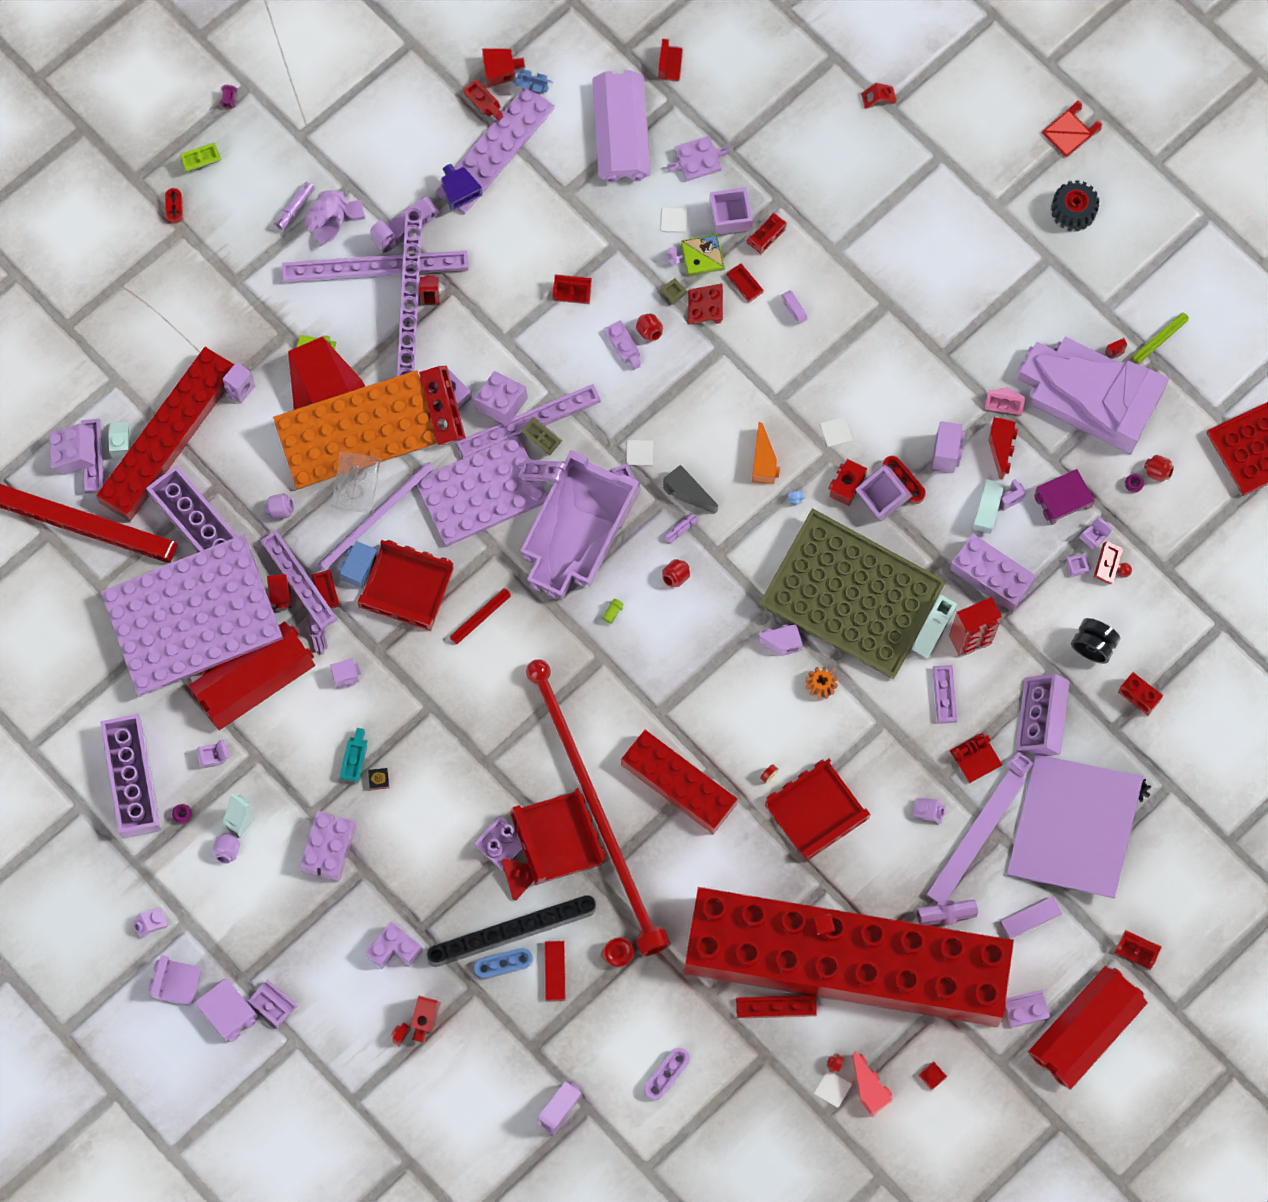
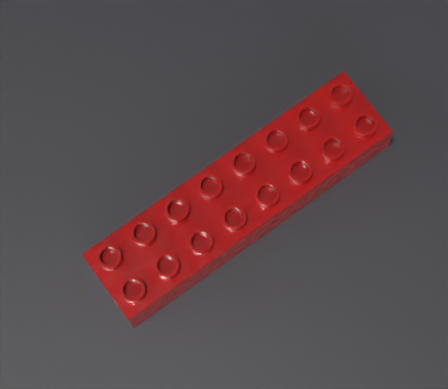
M698 887L684 974L998 1027L1004 1018L1014 940ZM831 914L835 931L818 935L814 917Z

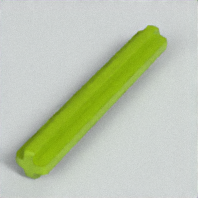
M1184 312L1180 313L1138 350L1131 360L1139 365L1188 322L1189 317Z

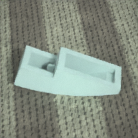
M986 479L973 525L974 530L991 534L1005 484Z

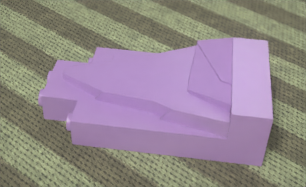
M1066 336L1062 342L1058 341L1054 350L1039 342H1036L1034 347L1030 346L1026 353V357H1028L1026 362L1022 361L1017 370L1020 372L1018 379L1033 386L1029 395L1032 398L1030 405L1129 454H1132L1169 381V378L1130 361L1119 363Z
M570 450L564 462L566 468L561 474V482L553 484L520 550L523 559L531 563L536 561L527 579L530 587L537 591L542 589L548 592L547 595L554 599H558V597L564 598L573 579L576 584L585 587V585L591 586L618 529L622 528L641 491L638 480L622 474L620 477L590 463L588 457L573 450Z

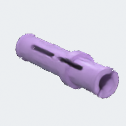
M306 181L290 204L283 208V213L274 223L276 228L284 231L288 223L296 217L297 211L315 189L311 183L308 184Z

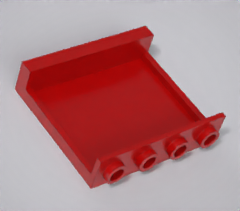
M381 540V547L366 587L358 599L359 608L431 631L453 574L454 564L447 558L441 557L439 559L433 557V554L423 551L421 553L415 551L410 546H399L392 540Z
M830 758L826 761L822 759L814 765L815 768L808 772L806 770L798 776V780L795 782L789 781L782 787L783 790L778 793L776 791L771 793L765 802V807L805 862L869 820L871 815L867 808L863 809L830 764Z
M576 788L573 793L522 808L520 805L514 806L510 811L511 819L535 885L601 866L606 858L605 850L603 847H600L598 842V832L596 829H593L591 813L586 810L584 794L580 793L579 788Z

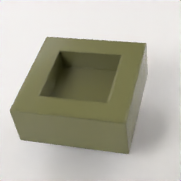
M674 278L661 288V293L673 305L687 294V290Z

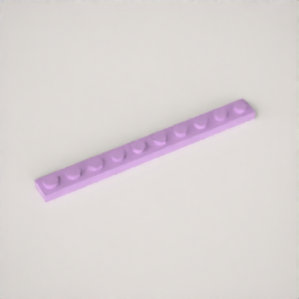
M467 250L420 254L419 274L469 270ZM403 255L282 263L283 283L402 275ZM412 268L406 270V272L409 274H413L416 272Z

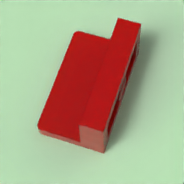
M662 39L658 79L680 81L683 48L669 46V39Z

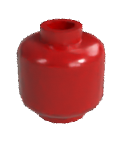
M643 314L638 318L636 330L644 340L655 341L662 335L663 324L654 314Z
M1154 455L1151 459H1147L1144 469H1146V474L1149 478L1164 482L1166 479L1169 480L1171 478L1174 466L1170 459Z
M673 559L662 570L664 583L670 587H680L688 580L690 570L687 562Z

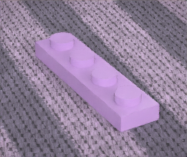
M81 420L82 425L94 430L95 465L83 469L85 494L98 493L104 485L101 420Z

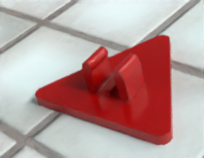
M502 859L501 862L512 899L517 900L534 881L529 865L518 861Z

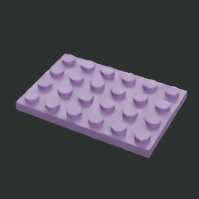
M518 435L431 472L416 484L445 547L544 504L548 495L541 481L522 480L518 477L524 460H530Z

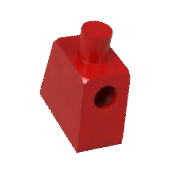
M482 49L487 88L513 81L515 78L514 70L525 68L524 57L513 59L511 49Z
M418 995L410 1026L415 1028L412 1040L424 1043L426 1033H432L441 1005L440 1001ZM426 1017L427 1022L422 1026L420 1024L421 1018Z

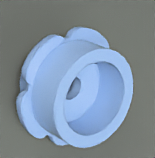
M801 491L788 492V498H786V500L790 501V504H801V500L805 499Z

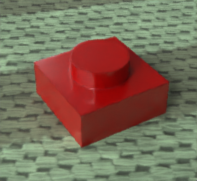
M1123 338L1107 345L1105 350L1106 356L1108 358L1113 356L1116 358L1124 354L1127 347L1126 340Z
M403 1022L401 1026L397 1025L391 1034L393 1036V1043L399 1047L411 1031L409 1025Z
M935 1062L919 1074V1077L931 1091L947 1078L946 1074Z

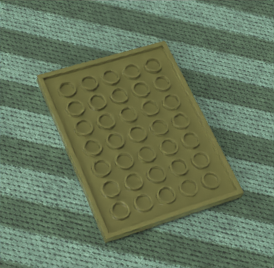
M812 508L758 606L793 625L796 624L798 628L894 680L946 581Z

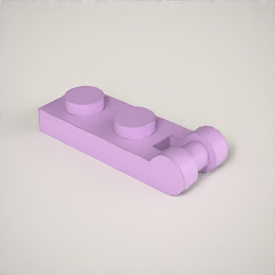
M524 460L518 477L522 480L547 481L559 484L566 464L558 461Z

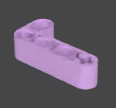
M428 197L420 199L411 206L421 210L422 227L439 214V209ZM407 210L387 224L382 220L378 221L370 229L371 239L383 253L389 252L404 241L405 215ZM410 216L409 219L412 221L418 220V217Z

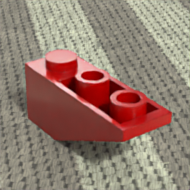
M994 417L988 442L999 479L1003 480L1005 474H1009L1011 463H1008V458L1013 456L1015 446L1011 444L1012 439L1016 440L1018 429L1015 428L1016 421Z

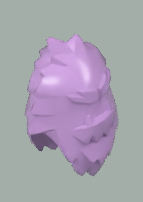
M335 190L321 191L305 216L306 229L309 228L310 233L314 232V240L318 241L320 246L332 241L343 223L344 212H346L345 206H347L343 192Z

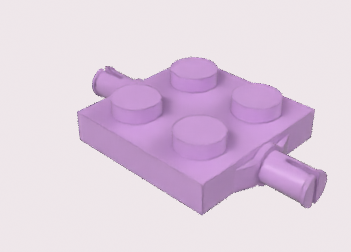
M709 135L675 146L678 157L677 162L667 164L669 172L680 169L684 173L686 181H691L721 171L719 156L729 152L727 146L716 149Z

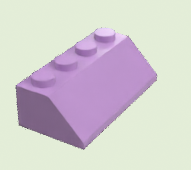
M1057 674L1025 677L1016 743L1017 752L1040 754L1042 756L1061 754L1069 680Z

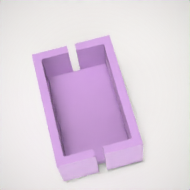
M317 811L300 863L301 872L319 876L318 868H320L322 878L339 882L355 833V821L342 817H337V820H335L334 815Z

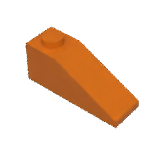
M759 422L752 482L774 484L775 478H779L780 467H777V458L763 423Z

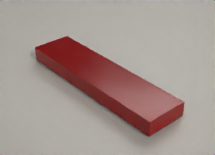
M816 995L736 997L737 1019L817 1016Z

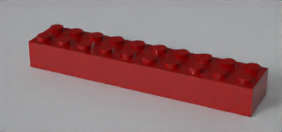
M204 346L96 494L101 505L127 521H132L149 497L146 488L169 470L226 391L223 378L235 364Z

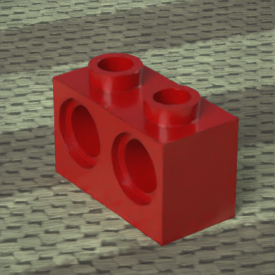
M1134 672L1130 674L1118 691L1121 696L1147 716L1151 714L1164 696Z

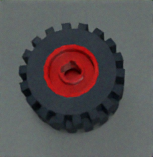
M1075 180V183L1068 181L1067 185L1062 184L1060 189L1056 190L1051 211L1052 217H1056V224L1061 223V228L1066 226L1068 231H1071L1072 228H1075V231H1079L1081 227L1084 230L1087 228V225L1090 226L1093 220H1095L1100 201L1097 198L1098 193L1093 191L1091 185L1088 187L1086 182L1083 181V184H1081L1079 180Z

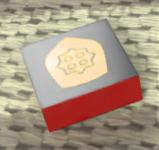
M388 768L368 770L370 790L389 788Z

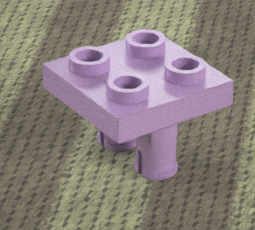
M501 816L474 843V846L501 871L504 870L501 862L502 859L514 860L523 850L515 828Z

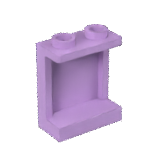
M227 977L195 1002L196 1006L206 1016L225 1042L229 1040L232 1042L240 1036L239 1032L244 1028L249 1029L258 1018Z

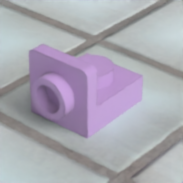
M1016 479L1011 482L1010 488L1012 491L1002 495L999 505L1003 511L1022 502L1024 499L1025 489Z

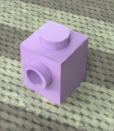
M352 658L330 665L336 688L342 686L351 687L356 682H359L357 675H361L358 663L354 664Z

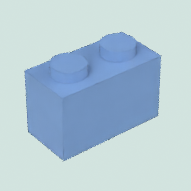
M358 541L355 542L354 546L351 545L347 552L348 558L346 562H342L339 568L341 580L362 589L377 558V549Z

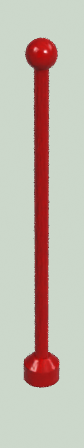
M532 660L526 667V676L530 682L537 684L638 920L641 931L637 937L636 944L642 957L657 954L671 945L666 930L652 925L548 681L551 674L550 666L544 660Z

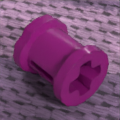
M223 85L221 87L222 100L219 101L220 106L227 109L235 108L236 103L234 99L237 88L232 85Z

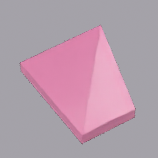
M1008 387L990 390L987 394L985 409L1022 416L1025 397Z

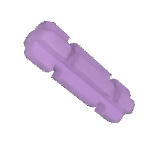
M690 513L686 520L683 519L672 528V531L669 530L665 534L666 540L669 543L674 542L690 526L697 523V517Z

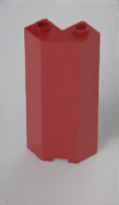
M285 621L279 624V628L284 639L222 663L188 685L195 699L204 708L209 719L219 731L315 667L312 660L314 658L313 653L301 643L297 637L299 633L293 625L290 627Z
M1104 966L1029 1049V1055L1037 1065L1048 1070L1058 1084L1071 1090L1148 1004L1143 997V991L1133 986L1123 977V974L1118 969Z

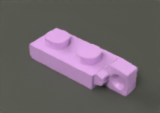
M620 320L604 328L606 335L621 360L625 363L629 362L634 370L641 367V362L638 359V356H640L639 350L622 321Z

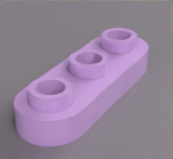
M676 1048L672 1050L646 1083L645 1095L647 1098L654 1101L661 1099L689 1063V1054L685 1049ZM681 1056L683 1061L677 1062L675 1058ZM669 1072L671 1076L669 1078H665L663 1076V1073ZM653 1087H656L658 1089V1093L653 1094L651 1092V1089Z

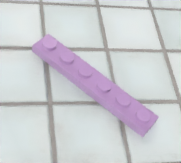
M277 530L261 539V543L281 572L287 575L289 584L320 629L323 630L337 621V617Z

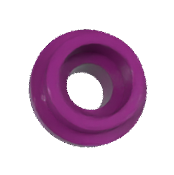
M1131 474L1125 480L1126 489L1133 493L1141 491L1144 486L1142 477L1137 474ZM1131 482H1136L1137 486H1132Z
M179 804L173 809L172 816L177 823L184 824L191 819L192 811L188 805ZM180 812H186L184 817H179Z

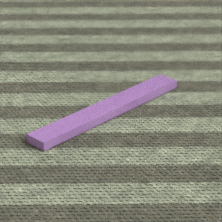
M592 384L516 416L508 426L500 423L466 439L457 441L456 446L464 459L516 435L518 437L525 435L521 431L533 416L546 426L601 402V399Z
M430 462L424 463L317 563L319 569L325 570L427 475L434 466Z
M1009 769L926 896L937 904L941 901H947L1025 783L1026 778H1021L1012 769Z

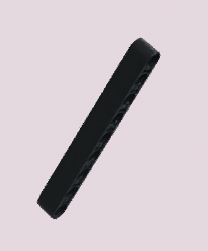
M581 896L434 945L427 951L428 962L434 967H440L590 917L595 913L596 902L592 896ZM585 902L592 904V908L589 910H584L581 906ZM569 908L574 913L571 916H565L563 911ZM546 915H553L555 920L548 923L544 920V917ZM528 921H534L536 926L533 929H529L525 924ZM510 927L517 929L514 935H509L506 931ZM495 933L498 935V939L490 941L488 936ZM471 940H478L479 945L472 948L469 946V942ZM453 946H458L461 950L457 954H452L450 949ZM434 952H439L442 956L439 960H433L431 955Z

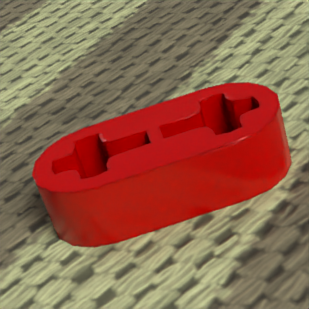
M170 188L165 193V211L167 220L174 224L179 223L183 219V198L179 189ZM173 194H176L175 203L171 199ZM176 208V217H172L173 209Z

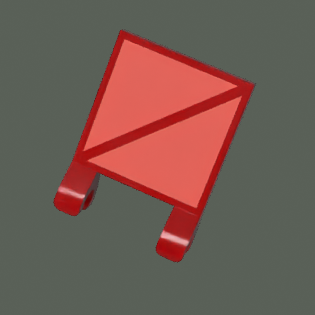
M1079 100L1042 131V134L1066 158L1093 135L1100 132L1103 125L1098 120L1088 129L1075 115L1082 110L1083 104Z

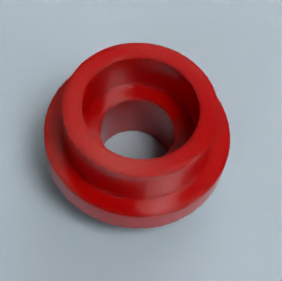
M837 1053L829 1056L827 1061L829 1072L838 1073L841 1070L843 1057H840Z

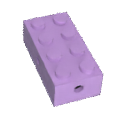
M974 534L971 535L957 554L949 569L987 596L992 597L993 600L1012 613L1031 588L1036 578V575Z

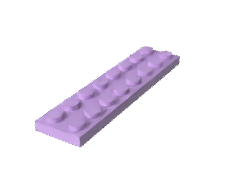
M523 88L503 111L502 115L504 118L499 122L496 120L456 166L455 170L465 167L481 185L483 194L555 109L554 105L533 90H530V88ZM441 184L436 190V194L447 201ZM478 198L457 209L466 214Z

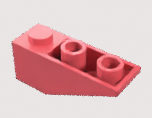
M855 1051L852 1054V1062L859 1100L873 1117L892 1102V1093L887 1086L883 1087L881 1085L878 1074L874 1070L870 1071L866 1065L868 1062L862 1054L858 1055Z

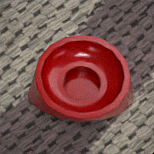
M614 938L606 943L600 956L612 966L623 967L632 960L635 946L625 938Z

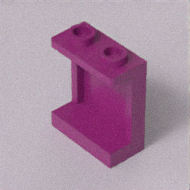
M1078 469L1037 486L1034 494L1035 501L1038 505L1041 504L1043 515L1047 521H1050L1051 525L1055 524L1058 519L1078 510L1092 508L1095 502Z

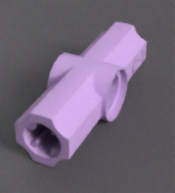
M974 899L960 902L941 901L935 906L917 908L916 918L918 924L923 925L938 923L952 925L957 920L977 917L978 907Z

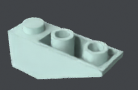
M940 595L911 650L929 658L953 616L957 603Z
M232 794L225 812L223 825L240 838L254 821L253 811L250 809L251 806L246 798L241 795L237 797Z

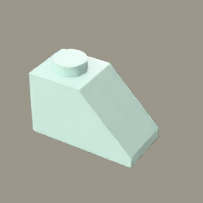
M129 421L110 423L109 428L110 455L112 459H122L131 448Z

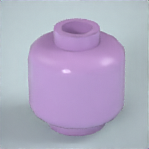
M286 494L270 496L267 504H265V512L273 520L289 518L291 513L294 512V502Z
M231 833L219 835L216 837L212 854L218 862L228 864L236 860L240 842Z

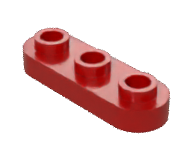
M886 457L882 466L893 465L895 468L892 471L900 480L905 479L907 481L903 484L911 494L917 493L919 497L912 496L908 501L912 504L921 503L926 494L924 487L898 457Z

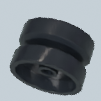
M1091 618L1083 619L1078 629L1079 633H1076L1071 641L1072 648L1081 656L1093 662L1108 663L1113 654L1112 649L1117 647L1121 639L1120 635L1109 625Z

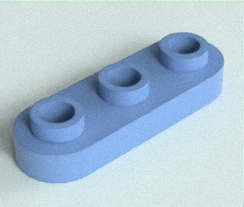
M520 948L481 958L476 961L474 972L480 979H488L523 970L531 966L533 961L532 953L526 948ZM522 956L527 959L523 963L519 961V958ZM503 961L507 963V966L504 968L500 966V963ZM486 966L488 971L481 972V967Z

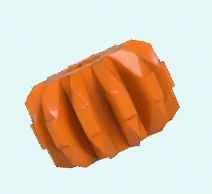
M825 666L822 671L815 667V672L809 671V677L805 679V682L808 683L806 690H811V696L816 693L817 699H820L821 695L827 699L828 693L834 695V689L838 687V684L835 682L837 681V676H832L833 670L826 672ZM821 680V682L825 683V685L822 686V684L818 683V681Z

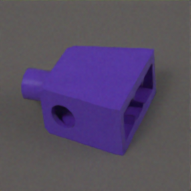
M448 164L442 169L445 176L441 178V184L451 211L483 196L481 185L465 167L455 170L452 164Z

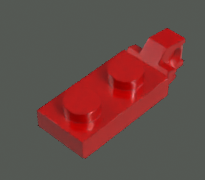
M477 79L462 90L488 117L493 115L498 122L504 118L499 110L501 105L498 100Z

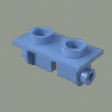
M522 68L521 71L514 70V72L518 73L517 77L513 80L517 87L529 89L530 83H532L530 90L543 94L548 92V82L553 84L552 81L547 80L548 76L537 73V76L531 75L532 71Z

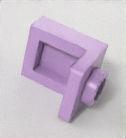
M1098 517L1079 538L1094 550L1108 537L1113 528L1101 517Z
M219 740L217 744L200 746L196 749L201 767L221 765L229 757V749L225 745L224 740Z
M916 798L912 817L915 819L933 820L935 823L941 824L942 818L945 815V806L937 799Z
M161 908L140 913L134 920V928L140 938H145L148 933L165 929L168 926Z

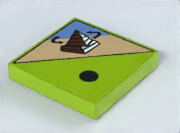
M717 234L681 240L688 276L725 270Z

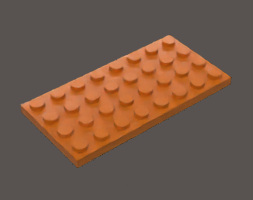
M417 370L273 416L296 489L437 443L434 438L433 424L429 419L430 412L424 389Z

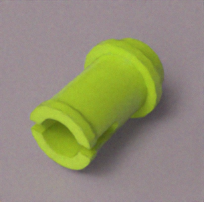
M615 598L609 602L610 606L602 616V619L609 624H612L619 611L623 610L622 606L624 604Z

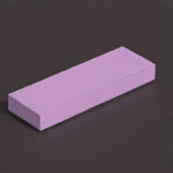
M952 665L933 666L937 724L957 723Z
M1052 896L1000 921V924L1008 939H1012L1060 916L1062 912Z

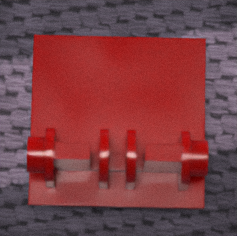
M722 283L688 289V324L713 320L715 324L721 323V320H723Z
M983 732L950 750L969 784L1003 766L989 743L991 742L989 736H985Z

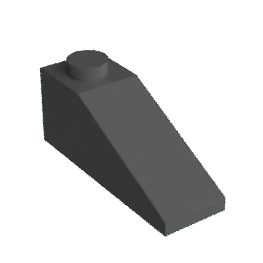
M679 465L663 478V489L668 495L672 494L678 500L714 514L718 512V504L682 465Z

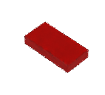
M742 263L726 273L728 279L749 303L764 293L763 288Z
M326 570L311 574L315 587L330 609L340 607L331 571Z

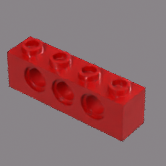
M447 365L420 371V380L430 412L429 419L433 424L434 438L438 445L466 439ZM435 384L438 386L437 392L434 389ZM440 401L443 405L442 410L439 408ZM445 420L447 421V428L444 426Z

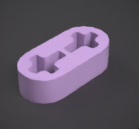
M789 290L781 295L782 301L798 324L806 321V312L793 292Z

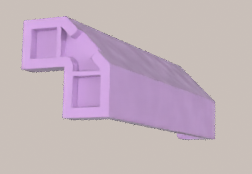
M624 70V74H613L612 71H605L592 78L598 176L610 183L616 182L624 176L631 178L633 181H641L650 175L644 75L632 70Z

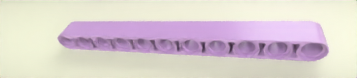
M416 207L409 208L405 215L397 376L414 371L422 231V212ZM417 216L418 220L412 221L409 217ZM415 233L417 237L412 239L408 235ZM409 251H415L417 254L415 256H409L407 253ZM412 268L416 272L413 274H409L406 272V270ZM407 286H412L415 288V290L409 292L405 288ZM406 304H412L414 308L408 310L404 306ZM409 321L413 326L405 327L403 324ZM408 339L412 341V344L404 345L402 342ZM404 357H408L411 359V362L403 363L401 360Z

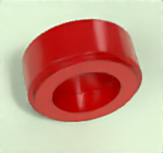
M774 764L770 765L762 773L760 779L765 783L769 782L779 769Z

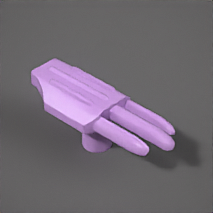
M308 614L306 625L309 636L312 637L314 648L318 652L315 639L317 638L320 651L323 654L324 649L321 636L325 649L328 648L325 629L321 630L311 614Z

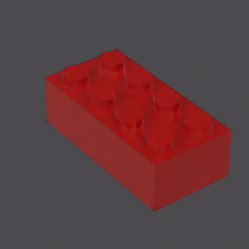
M992 597L956 612L949 637L958 655L971 654L975 651V648L980 646L985 648L993 643L992 641L1002 616Z

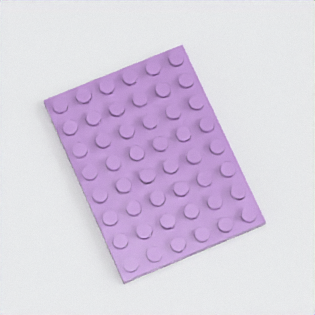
M244 534L101 591L139 697L284 639Z

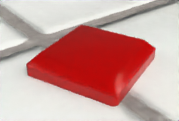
M831 914L814 917L818 935L835 931Z

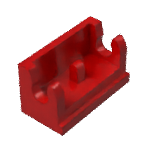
M772 213L768 220L753 235L748 237L746 242L758 253L762 254L786 230L787 222L775 213Z
M555 274L553 301L590 304L592 278Z
M1125 930L1114 954L1151 970L1162 947Z

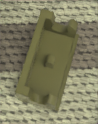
M534 416L521 431L549 455L563 441Z

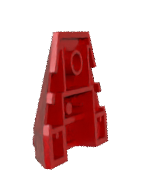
M323 336L288 351L294 410L365 387L363 380Z

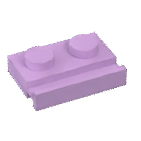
M268 979L248 1000L249 1004L277 1028L298 1007L297 1004Z
M1043 990L1006 999V1013L1011 1028L1050 1019Z

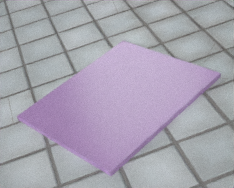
M1036 754L1007 875L1116 898L1143 776Z

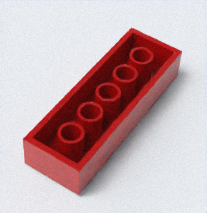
M646 729L621 758V766L713 835L737 806L738 798Z

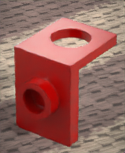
M874 83L861 93L865 109L870 108L878 101L892 104L897 102L893 86ZM870 92H872L873 99L872 101L868 102L867 96Z

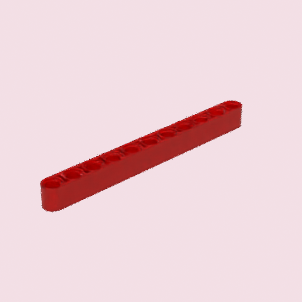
M0 484L1 509L166 563H171L178 546L176 542Z

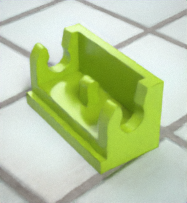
M215 142L180 154L186 173L193 169L221 161Z

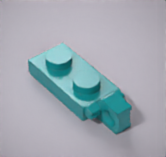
M357 728L355 738L350 737V740L347 742L340 773L341 780L356 783L360 781L368 742L364 740L365 729Z

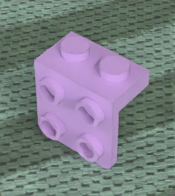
M161 955L160 960L155 962V978L151 979L149 984V991H151L152 997L191 1006L199 983L201 968L171 961L169 956Z

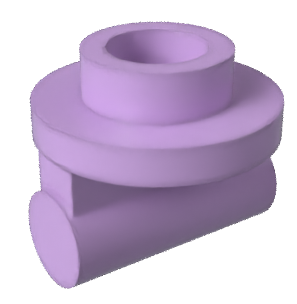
M673 247L666 250V255L669 257V260L665 261L666 264L670 263V266L681 262L680 258H683V256H677L676 248Z

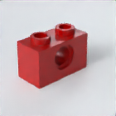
M849 459L846 460L845 464L841 463L836 472L839 474L837 479H832L828 487L830 490L829 497L850 506L857 493L855 489L862 484L868 468ZM848 479L851 483L844 484L842 480Z

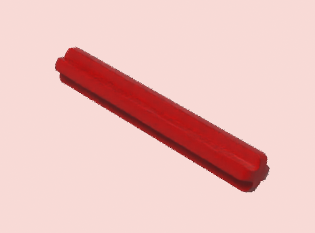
M503 588L450 635L451 641L454 644L461 642L511 597L510 592Z

